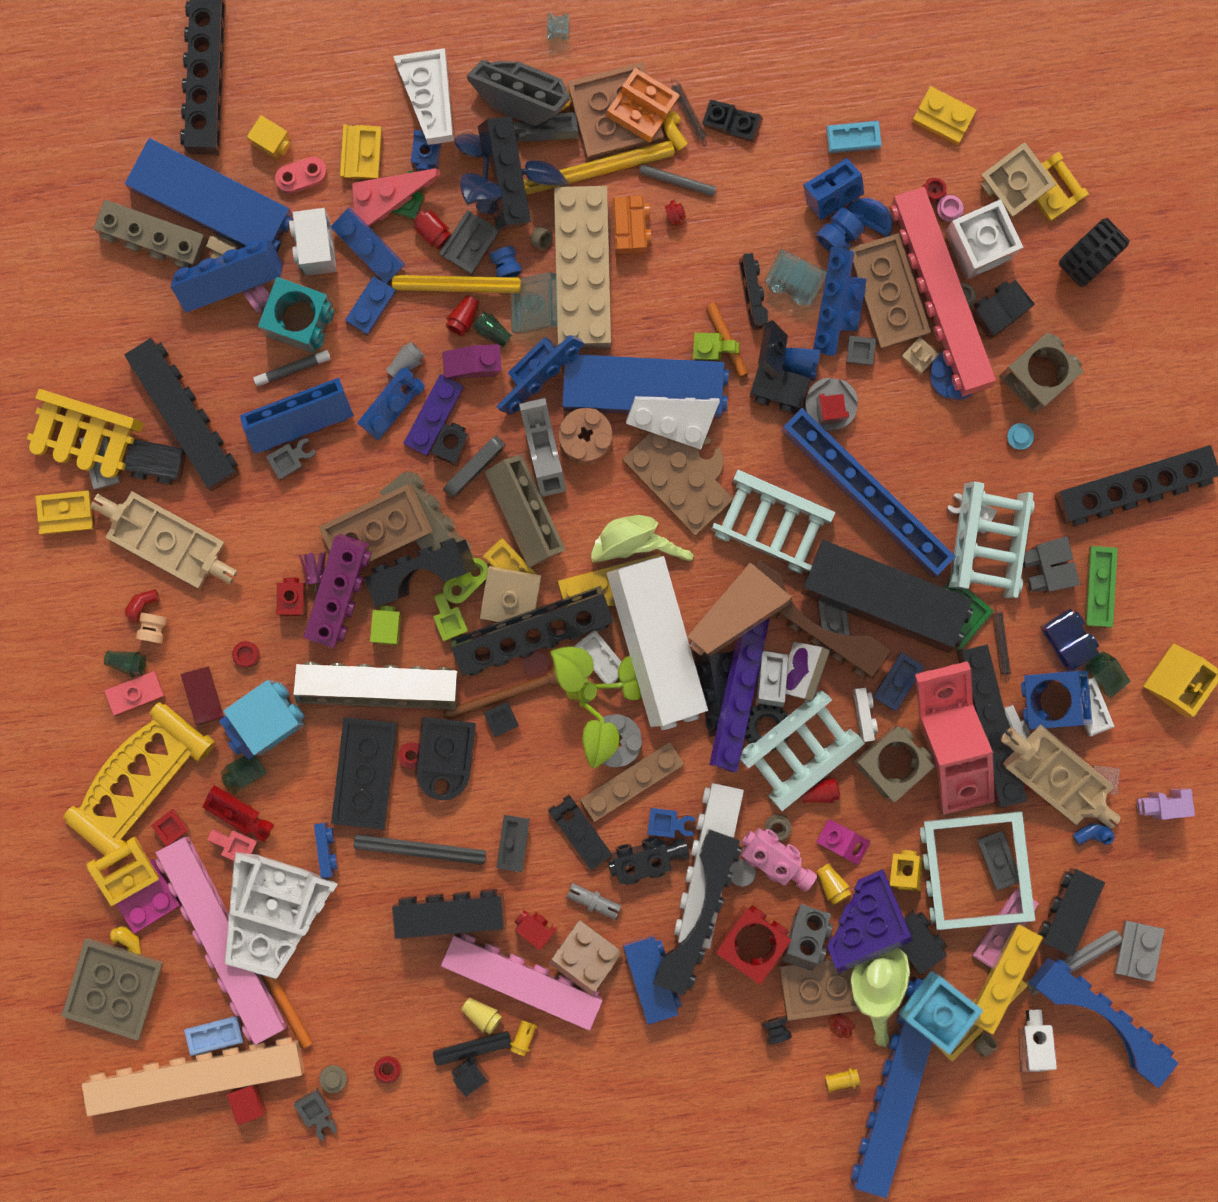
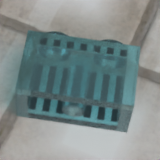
M780 249L766 277L765 283L769 284L768 288L779 294L785 292L791 295V299L798 304L805 306L807 303L812 305L826 278L827 272Z

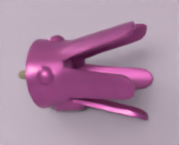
M326 552L319 554L317 565L313 553L305 554L304 561L302 556L298 554L305 572V585L314 584L315 592H317V584L321 582L324 573Z

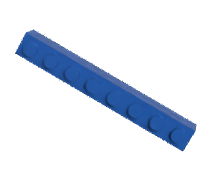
M803 408L782 428L781 432L932 578L938 576L956 557Z
M913 976L912 982L908 981L907 990L904 997H907L906 1003L924 979ZM897 1014L896 1023H900L897 1034L893 1033L889 1042V1049H892L889 1060H884L881 1069V1075H884L882 1085H877L874 1092L873 1101H876L874 1112L870 1111L867 1116L865 1126L869 1129L866 1138L862 1137L859 1143L858 1153L861 1154L859 1163H854L850 1174V1180H853L852 1184L855 1189L883 1198L888 1196L933 1042L899 1014Z

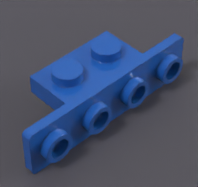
M832 247L830 251L813 346L814 350H820V353L829 356L836 355L840 330H858L867 281L866 278L850 276L854 251L839 247Z
M569 335L562 343L555 347L549 338L544 337L508 372L517 386L496 406L499 411L510 415L520 410L519 404L524 403L529 397L538 393L542 385L550 377L558 374L561 367L579 353V349L584 345V342L580 338Z

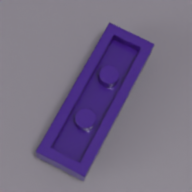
M440 374L403 444L428 457L443 424L446 423L464 386L450 378L444 379V375Z

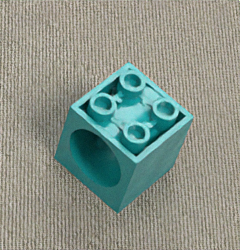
M276 277L258 327L268 338L315 354L317 348L321 349L326 336L323 331L326 323H331L335 309H332L333 304L327 294ZM298 302L310 303L315 314L312 323L301 331L293 332L286 330L282 320L285 310Z

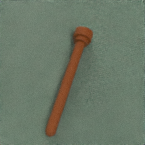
M555 666L551 667L552 670L547 671V675L457 705L456 710H445L444 716L447 719H452L550 684L552 687L555 685L560 687L555 674Z

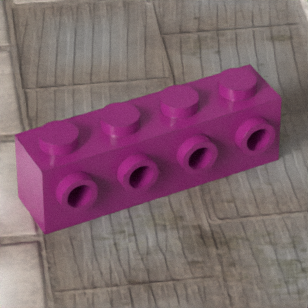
M342 534L334 538L303 638L332 648L339 641H344L348 631V627L344 625L347 617L351 618L356 605L355 602H352L355 592L359 593L364 579L360 577L363 567L367 568L371 558V553L368 552L369 543Z

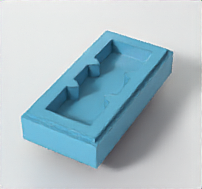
M879 121L830 125L826 127L829 154L881 149L882 147Z

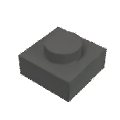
M849 336L846 364L872 366L876 339Z

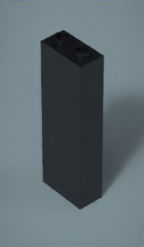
M822 540L818 547L812 567L800 593L947 653H950L954 647L959 648L964 637V633L960 632L963 623L969 622L973 609L970 608L972 599L826 540Z

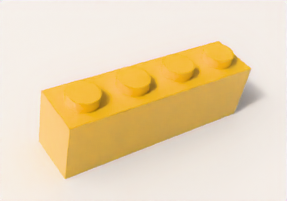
M1014 924L974 1002L983 1012L973 1025L990 1034H994L1043 938L1042 936L1019 924Z

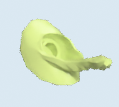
M634 515L614 519L607 524L594 544L591 560L597 563L614 558H627L634 553L649 552L655 549L683 561H692L693 554L688 550L677 547L666 538L655 534L654 531L658 522L654 518Z
M899 947L854 966L851 977L853 999L860 1011L871 1017L875 1030L874 1041L877 1045L886 1047L889 1042L887 1020L899 1007L908 985L910 971L907 955Z

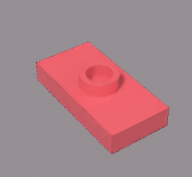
M156 671L104 690L114 716L165 697Z

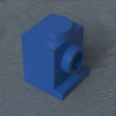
M414 130L411 154L412 168H416V171L438 169L442 143L428 145L423 131ZM422 148L430 149L428 154H422L420 151Z

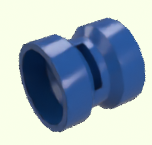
M514 246L503 247L490 254L491 261L497 268V277L513 278L523 272L520 263L516 262L515 257L517 254Z

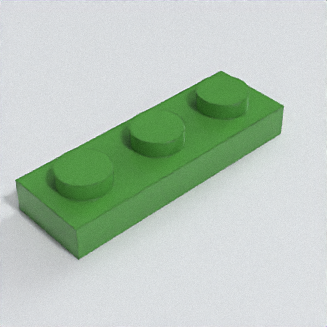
M1089 547L1084 626L1113 627L1118 548Z

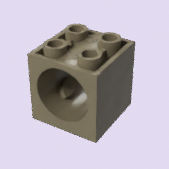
M1049 332L999 375L1034 415L1084 372L1079 359L1073 354L1069 355L1064 350V344L1060 338L1054 334L1051 335ZM1030 358H1046L1054 364L1057 369L1058 379L1055 387L1040 386L1031 379L1028 367Z
M890 727L852 762L887 802L895 803L935 767L930 762L933 757L924 747H917L912 742L915 737L906 727ZM890 743V746H904L911 756L910 772L901 781L900 779L893 778L885 779L878 768L880 767L879 754Z

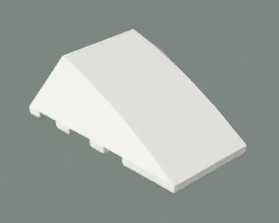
M235 852L224 963L277 979L296 950V945L302 936H305L310 928L309 925L317 913H320L325 905L324 902L338 884L296 866L260 855Z

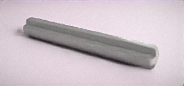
M1111 930L1075 952L1074 956L1070 955L1062 961L1072 968L1069 972L1071 974L1122 943V938L1116 930ZM1029 981L1026 982L1031 994L1036 995L1040 993L1028 983Z

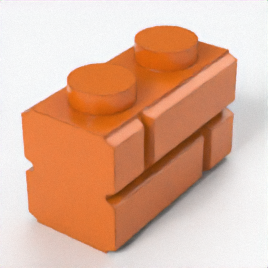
M642 195L613 197L615 254L647 253V245H652L651 229H646L645 219H650V204L644 203V196Z

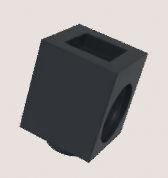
M451 423L450 426L443 424L431 451L432 455L457 466L470 438L465 433L466 428L456 423ZM454 436L459 439L456 448L448 449L444 446V442L448 437Z

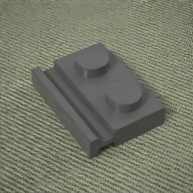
M467 210L439 255L472 276L499 235L500 230L496 231V227Z

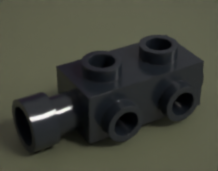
M649 837L642 840V845L632 847L631 844H623L616 847V852L611 853L612 860L607 862L611 877L616 876L619 884L632 885L645 877L658 878L665 875V872L671 871L670 861L677 859L679 862L690 859L685 838L675 840L674 844L666 846L662 839L658 840L657 837ZM655 858L660 859V861L651 863L652 860ZM628 865L634 866V868L625 870Z

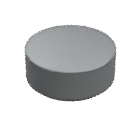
M739 859L738 862L734 861L729 870L733 872L731 881L737 886H747L755 879V868L750 866L744 859Z

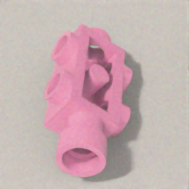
M758 828L755 833L749 831L741 842L744 845L741 856L744 857V860L750 866H757L765 872L770 880L779 882L783 886L792 879L802 891L806 892L810 889L817 878V874L809 868L804 869L801 867L802 858L796 847L790 844L787 846L781 844L778 841V836L770 829L763 831Z

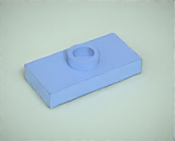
M236 1016L184 1030L190 1056L244 1042L239 1017Z

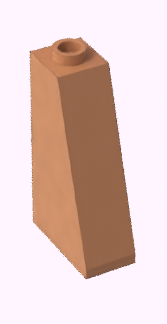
M749 563L687 636L691 641L689 646L700 656L706 653L710 657L788 606L792 602V597L753 564Z

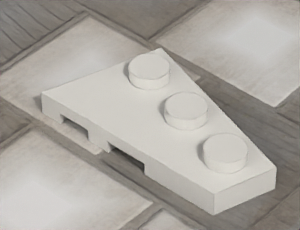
M635 396L626 419V424L701 449L720 401L719 398L703 400L695 398L668 399L667 397Z

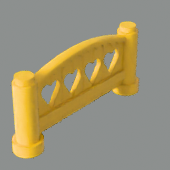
M159 702L151 709L149 715L152 716V721L134 733L115 750L97 773L84 797L82 805L79 808L72 806L63 816L66 820L65 823L102 853L104 857L127 844L122 838L190 756L199 763L208 756L216 745V742L208 735L203 736L166 704ZM155 734H162L168 755L151 754L146 751L147 743L153 742ZM137 755H145L151 776L135 775L129 772V765L136 762ZM121 775L128 776L134 797L114 795L112 793L111 787L113 784L118 783ZM106 795L110 796L116 818L98 816L94 813L95 806L101 804V799ZM117 861L116 863H114V864H112V865H110V866H112V867L115 866L119 861Z

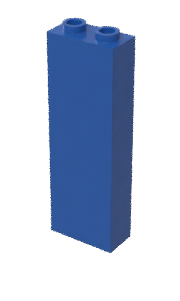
M148 138L124 183L130 191L243 248L254 240L262 241L269 238L274 249L278 252L281 246V241L279 240L284 232L287 233L290 230L289 221L294 220L290 208L151 138Z
M577 354L565 363L563 411L593 408L601 413L629 414L635 396L667 397L668 399L695 398L703 400L719 398L720 402L713 418L720 419L722 412H727V396H723V385L728 386L729 370H724V362Z

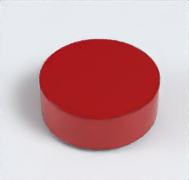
M243 641L234 647L232 658L238 666L251 668L258 663L260 651L254 643Z

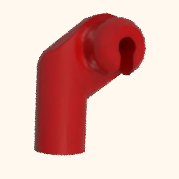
M157 590L139 593L132 597L125 608V616L128 617L131 623L139 622L144 606L160 601Z

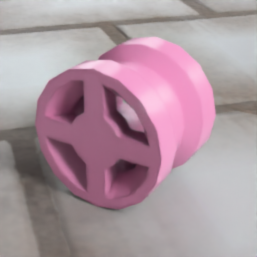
M263 284L242 292L257 313L262 311L270 295Z

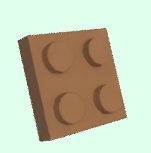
M579 920L549 961V964L592 996L616 963L622 951Z

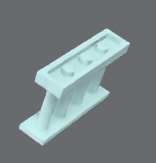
M737 470L732 483L737 484L736 489L738 490L722 526L716 523L713 524L711 531L716 532L714 536L725 542H729L732 539L789 564L787 569L795 573L802 574L803 571L808 573L812 565L804 561L819 527L823 526L824 523L829 525L835 512ZM753 491L761 495L760 499L762 501L747 535L744 536L731 529L746 495ZM775 502L785 505L784 510L786 512L771 546L768 547L757 542L756 538L771 504L774 505ZM803 513L810 516L808 519L810 523L795 558L780 552L795 516Z
M981 482L964 483L954 555L956 557L952 562L949 588L958 590L969 589L971 583L1004 588L1002 598H1018L1023 587L1021 574L1030 515L1034 510L1033 493L1018 494L1016 500L985 494L984 483ZM986 504L1015 510L1013 526L982 520L980 517L981 506ZM981 530L1011 536L1009 552L978 546L976 543L977 532ZM977 556L1007 562L1005 578L974 572L972 569L973 558Z
M821 689L815 693L812 701L805 700V703L756 743L747 745L740 756V761L748 768L755 764L773 787V792L768 796L781 811L786 809L865 744L853 730L843 731L825 707L832 699ZM816 713L835 737V741L827 748H823L804 724ZM795 730L815 754L814 758L806 765L801 764L784 742V739ZM774 747H776L794 771L793 775L785 782L778 778L763 758Z

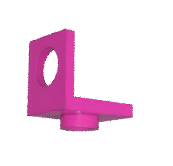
M828 819L817 843L859 865L870 841ZM860 843L861 846L858 853L853 855L854 847Z

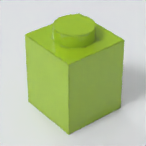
M380 606L379 610H373L371 643L399 645L402 614L395 612L396 607Z

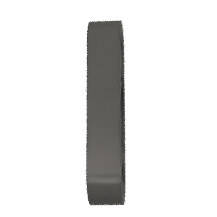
M497 435L494 436L445 485L443 491L452 499L457 497L501 453L506 444Z

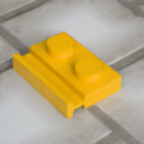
M930 86L912 122L959 145L976 109Z
M343 124L341 179L373 180L379 178L382 142L381 126H348Z
M91 491L36 496L39 534L47 535L94 530L93 510L90 509L92 503Z

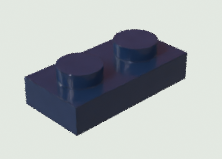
M901 652L872 698L894 712L897 711L916 680L915 674L921 673L924 666Z

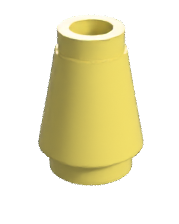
M471 997L461 1009L482 1033L486 1031L491 1035L502 1020L498 1010L473 1000Z

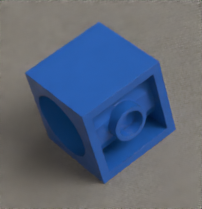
M1088 671L1024 675L1025 681L1021 682V693L1023 697H1026L1027 708H1024L1023 716L1025 724H1029V729H1037L1040 725L1044 728L1093 725ZM1056 680L1061 682V685L1070 691L1072 698L1071 707L1066 711L1065 716L1059 720L1049 717L1050 715L1041 706L1042 692L1047 689L1049 683Z

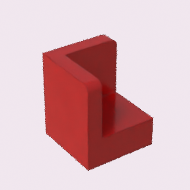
M825 393L818 395L816 401L820 425L847 421L849 411L846 412L844 394L825 396Z
M257 1084L239 1087L227 1094L238 1125L262 1117L267 1112Z

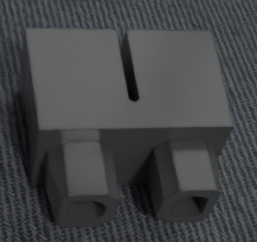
M1067 536L1032 547V550L1025 552L1023 567L1027 568L1036 565L1039 573L1037 576L1027 578L1030 592L1043 591L1048 593L1080 585L1074 562L1051 567V565L1073 560Z

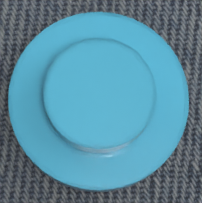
M1023 423L1013 425L1007 433L1009 445L1017 450L1028 448L1034 440L1032 429Z

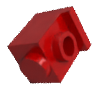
M283 578V583H277L276 615L306 616L305 583H299V578ZM289 591H293L295 595L292 601H287L285 598L286 593Z
M523 910L515 920V923L518 925L515 931L539 951L557 930L555 925H552L550 928L547 927L548 921L537 912L532 915L530 912Z

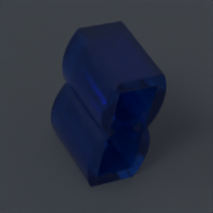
M1072 609L1063 611L1040 626L1043 634L1054 648L1067 671L1075 670L1099 654L1097 640L1091 633L1087 634L1083 628L1085 622L1082 616L1077 611L1073 612Z

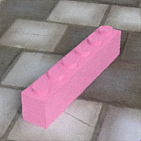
M461 933L460 936L455 934L441 964L442 967L590 1031L603 1001V998L598 996V990L591 996L585 990L574 986V982L566 976L560 975L558 979L549 975L550 970L543 966L535 964L533 968L524 964L525 959L511 953L507 957L499 953L501 949L497 946L486 943L484 947L475 943L476 938L467 933Z

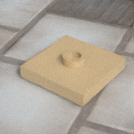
M489 566L480 619L500 622L536 609L541 575Z

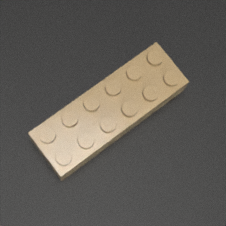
M607 186L554 187L558 345L569 335H573L584 342L580 349H611Z

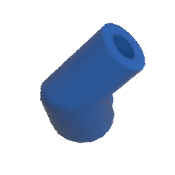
M1090 823L1072 835L1079 846L1090 839L1105 845L1113 843L1115 835L1109 827L1098 823Z

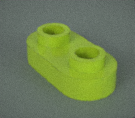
M473 558L476 567L481 570L478 577H473L471 572L445 582L443 592L449 602L453 604L465 602L486 581L488 566L483 560ZM455 586L462 588V593L458 596L452 593V589Z

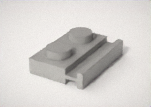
M1124 920L1121 933L1122 943L1119 944L1114 973L1154 982L1164 929Z

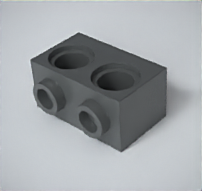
M800 904L795 911L788 936L792 941L785 949L782 961L813 971L817 964H822L826 949L822 948L824 939H829L833 924L829 923L831 914ZM807 922H814L818 930H811L807 926ZM800 946L808 947L811 955H804L800 950Z

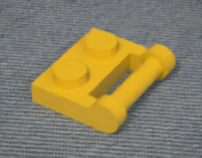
M1060 152L1055 153L1043 162L1042 165L1048 173V170L1054 167L1073 193V196L1068 199L1055 181V187L1034 201L1049 223L1089 195L1086 188L1082 189L1062 161L1063 156Z
M135 836L127 840L126 845L98 861L92 860L86 864L90 874L111 906L159 880V875ZM133 853L136 860L110 875L104 876L102 873L103 869Z

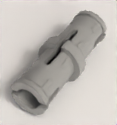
M572 883L570 890L579 893V896L568 892L566 899L588 907L587 910L590 912L594 910L612 920L616 919L617 913L608 910V907L619 911L621 904L599 896L600 893L597 891L593 893Z

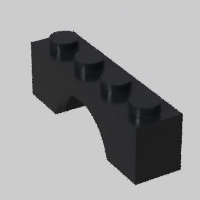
M512 116L487 119L478 125L482 153L490 161L494 183L503 192L502 198L492 203L496 231L521 228L530 223L531 219Z
M454 537L441 542V548L433 551L432 546L417 551V558L410 559V556L407 555L394 560L396 566L388 568L387 564L373 568V574L364 578L375 607L408 596L410 581L419 569H426L435 573L443 582L477 570L466 539L456 542Z

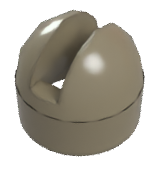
M537 227L533 229L534 233L532 236L530 235V242L534 247L546 250L552 243L553 234L545 228Z
M982 1033L975 1040L973 1046L976 1053L980 1052L981 1057H988L998 1049L996 1041L987 1033Z

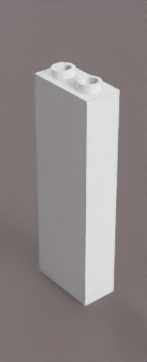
M664 556L607 572L650 727L661 726L662 730L676 727V721L684 719V722H690L699 719V714L708 711Z

